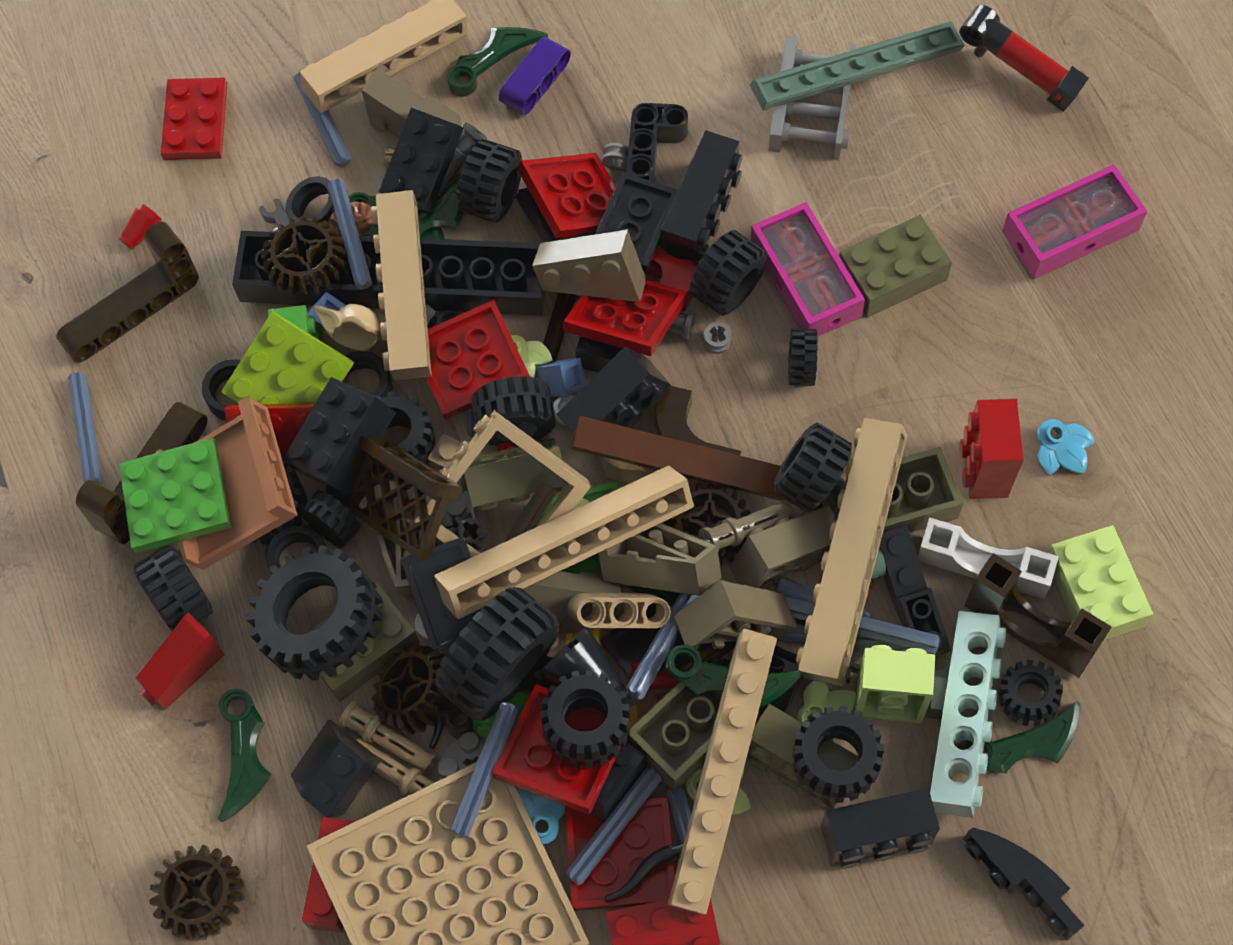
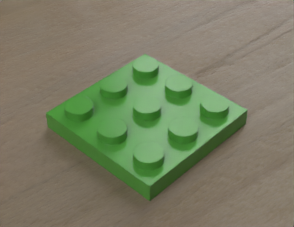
M214 438L119 463L131 549L135 554L231 528L218 446Z

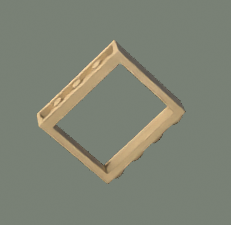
M495 410L489 417L484 415L481 421L477 422L473 429L476 434L469 443L463 441L453 455L456 460L449 469L443 467L439 472L457 483L494 433L499 431L569 483L540 520L537 527L572 511L591 487L587 478ZM434 499L426 502L429 515L432 514L436 503ZM416 508L414 522L418 523L420 520L418 509ZM440 525L436 536L444 543L459 538L442 525ZM467 544L471 558L480 554V552Z

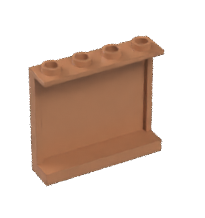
M249 396L238 402L241 412L240 416L196 441L214 438L217 443L231 521V528L178 542V553L182 560L202 570L298 516L268 408ZM159 449L156 451V453L162 452L163 450Z

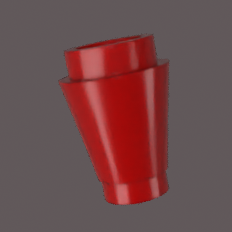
M142 204L139 209L135 208L118 239L133 250L144 241V234L147 229L162 219L153 210Z

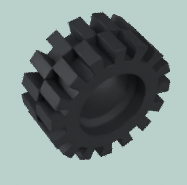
M791 328L788 358L789 385H815L818 359L817 329Z
M1027 660L1026 666H1023L1022 661L1016 662L1015 669L1010 666L1007 669L1006 675L1003 674L1000 686L999 702L1001 706H1004L1003 712L1007 716L1011 713L1012 721L1016 723L1019 718L1023 719L1024 726H1029V721H1034V726H1040L1042 719L1045 723L1049 722L1051 716H1056L1058 713L1063 692V684L1060 685L1061 678L1059 674L1054 676L1055 669L1050 666L1045 670V663L1039 661L1038 667L1033 666V660ZM1023 684H1035L1042 688L1044 697L1039 702H1027L1019 697L1017 691Z

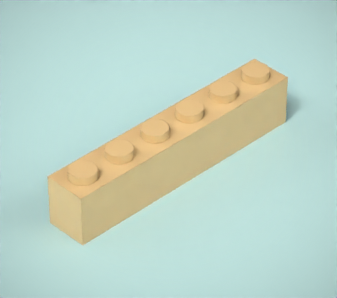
M430 0L426 5L407 12L403 17L390 24L381 26L378 30L365 37L358 38L354 43L341 50L332 52L324 59L307 65L303 70L299 71L302 90L320 113H323L362 92V88L380 63L388 68L386 74L391 76L466 36L467 16L454 0Z
M413 190L376 194V206H371L373 224L378 225L379 232L378 235H374V247L376 254L380 253L381 263L376 264V275L378 283L383 282V293H378L380 311H385L386 322L380 323L382 340L387 341L388 352H383L385 371H390L394 381L432 377L418 210Z

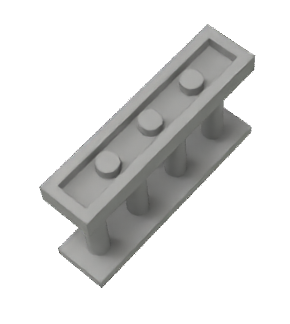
M786 35L780 72L794 68V66L798 67L800 64L805 65L832 56L804 53L802 49H797L798 37ZM851 44L850 51L855 50L856 44ZM851 84L826 91L827 93L843 95L841 107L795 101L774 107L768 151L780 152L782 141H788V138L835 144L833 159L839 160L841 148L847 149L849 131L844 130ZM792 113L839 119L837 132L791 127L790 123H785L786 116H792Z

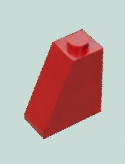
M189 613L180 620L136 677V680L143 687L139 693L151 706L158 702L166 710L224 656V653L212 636Z

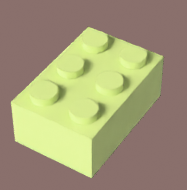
M1113 525L1051 545L1048 553L1059 556L1053 578L1072 621H1074L1083 608L1112 626L1104 640L1144 628L1153 616V612Z
M874 645L871 648H865L856 680L855 709L862 712L861 718L921 724L933 697L935 655L927 654L925 650L910 648L906 652L894 651L886 645Z

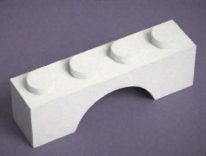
M930 517L917 556L919 562L976 578L992 553L1022 571L1016 584L1019 592L1043 600L1051 586L1059 556L1029 547L1016 550L991 547L969 537L960 526Z

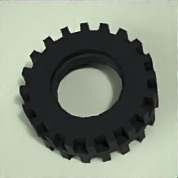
M320 546L316 554L307 547L302 549V556L295 558L291 553L285 556L286 564L279 569L275 565L271 566L268 570L272 573V576L267 582L262 579L259 580L256 586L261 592L259 596L250 597L249 604L255 609V612L247 614V622L254 627L248 632L250 637L257 643L255 646L282 672L286 674L288 671L294 678L300 680L303 674H305L313 681L319 680L320 672L323 671L329 677L337 675L336 667L341 664L350 668L354 665L351 659L352 656L357 652L364 655L368 651L364 643L368 637L375 639L378 631L373 627L374 621H382V613L376 607V605L382 603V599L375 591L377 588L375 583L352 557L348 558L339 549H336L333 554L327 546ZM318 586L334 587L338 594V600L335 610L328 621L316 631L304 635L290 633L287 629L286 621L289 610L296 600L312 588Z

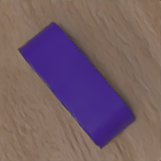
M542 37L506 80L500 90L499 101L521 114L527 115L563 72L570 60L571 51L547 37Z

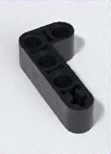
M640 103L635 106L631 116L627 174L655 181L658 142L680 143L688 135V112L683 106L662 103ZM638 172H644L645 174L639 175V174H636V173H638Z

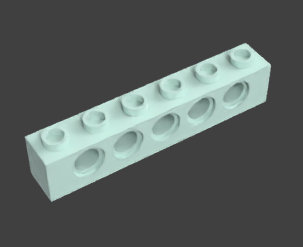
M966 611L958 612L930 790L935 813L973 818L975 807H981L983 786H978L979 775H985L987 770L988 754L983 753L984 742H990L992 736V722L987 720L989 710H995L997 690H992L993 679L1000 678L1002 660L997 658L998 648H1004L1006 639V628H1001L999 615ZM976 647L987 649L986 652L980 655L971 653V650ZM973 677L982 680L976 686L966 684V681ZM966 709L978 711L975 716L970 718L961 715ZM962 740H968L973 743L966 750L956 747L957 743ZM958 772L968 775V778L963 782L951 780V777Z

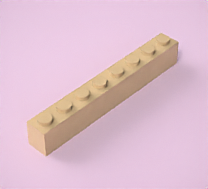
M864 418L862 427L857 428L855 432L854 447H856L854 458H850L846 466V478H848L846 489H841L838 497L840 512L838 519L833 520L831 524L829 538L832 542L830 550L824 553L821 562V570L824 571L821 583H817L814 588L813 602L815 607L813 615H808L805 623L806 642L804 647L799 648L796 657V666L799 667L798 670L806 679L844 687L908 437L903 424Z
M666 466L435 574L434 578L442 601L457 619L463 618L483 608L498 593L505 591L509 587L522 589L677 516L694 507L688 481L672 467Z
M744 628L737 636L669 896L668 906L700 915L707 914L777 641L776 637Z

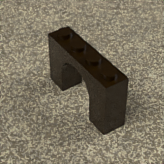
M992 553L975 578L964 606L975 613L999 615L1001 628H1006V633L1077 678H1080L1112 626L1083 608L1072 622L1059 621L1038 611L1021 596L1016 584L1022 571Z

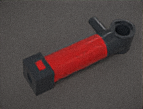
M976 6L960 27V36L967 44L975 47L974 54L977 57H983L987 51L991 52L1050 95L1047 101L1063 112L1073 102L1089 79V77L1073 66L1069 70L1065 69L1000 22L998 14L988 6Z

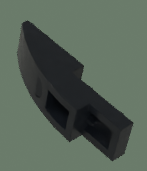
M907 525L884 531L879 546L886 565L884 579L902 626L938 635L940 642L937 652L934 654L935 657L951 652L932 590L927 588Z
M973 827L966 833L963 840L967 843L965 844L967 852L977 862L981 860L990 870L988 875L993 883L1000 889L1005 888L1009 894L1020 885L1024 889L1022 891L1024 898L1032 907H1039L1048 917L1046 919L1048 926L1056 935H1063L1068 941L1084 927V924L1061 899L1071 888L1040 859L1017 844L991 832Z

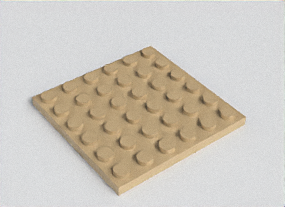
M477 762L306 846L352 945H588L590 943L515 786L497 780L492 776L470 834L467 837H463L451 831L452 824Z

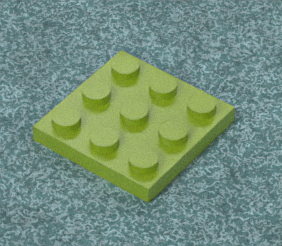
M272 311L221 392L236 402L249 396L261 404L316 403L330 378L333 377L343 381L354 361Z

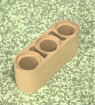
M579 593L571 598L567 607L571 619L589 628H659L668 622L671 615L670 606L665 600L647 593ZM591 602L592 613L588 617L582 618L581 608L584 604ZM623 602L625 607L624 613L619 618H615L614 608ZM655 603L656 613L651 618H647V607Z

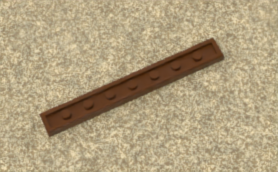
M584 416L577 418L571 448L573 450L654 470L670 466L686 478L779 501L786 500L773 491L774 481L781 467L780 465ZM822 503L816 508V510L822 508Z

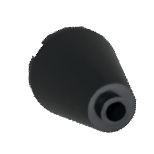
M588 627L581 630L574 637L575 639L565 645L538 673L544 681L558 687V679L565 676L566 679L572 678L571 672L579 671V676L586 675V670H592L595 677H599L603 673L608 675L609 683L615 680L620 685V692H625L627 701L631 698L627 695L624 684Z

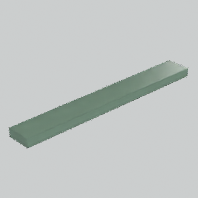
M950 21L752 80L750 87L761 109L767 110L961 51L965 45L954 24Z

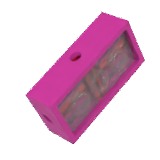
M1113 164L1009 212L1002 232L1033 279H1036L1139 231L1147 210Z
M807 202L751 226V242L767 252L765 270L799 329H817V336H820L862 317L865 299Z

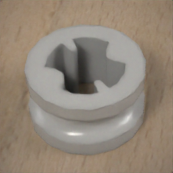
M621 143L606 144L603 147L602 164L613 170L626 168L629 148Z
M722 322L710 323L704 330L705 348L712 353L718 354L728 350L731 345L730 328ZM715 333L716 336L718 333L723 334V341L720 342L719 339L717 342L712 341V334Z

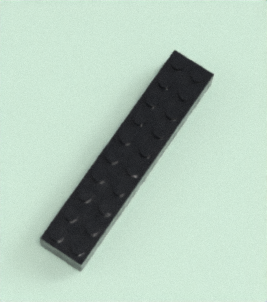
M241 231L232 283L240 302L315 305L328 292L345 305L358 304L367 308H379L378 293H383V282L378 283L376 275V264L381 263L380 253L376 254L374 236H359L372 281L370 288L363 290L356 288L348 257H346V260H344V271H338L340 275L339 281L330 280V289L321 286L319 287V295L314 290H310L307 297L303 296L301 291H298L293 297L288 289L282 292L278 289L277 284L273 285L263 269L264 264L261 252L265 251L263 241L270 240L269 232ZM420 238L425 303L434 311L453 310L456 312H467L494 300L501 314L544 315L546 291L542 290L532 266L540 243ZM301 250L303 259L305 262H307L305 253L303 250Z

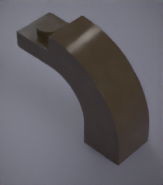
M671 385L665 390L664 397L656 403L657 435L741 456L740 450L705 442L693 434L687 424L692 404L691 390Z

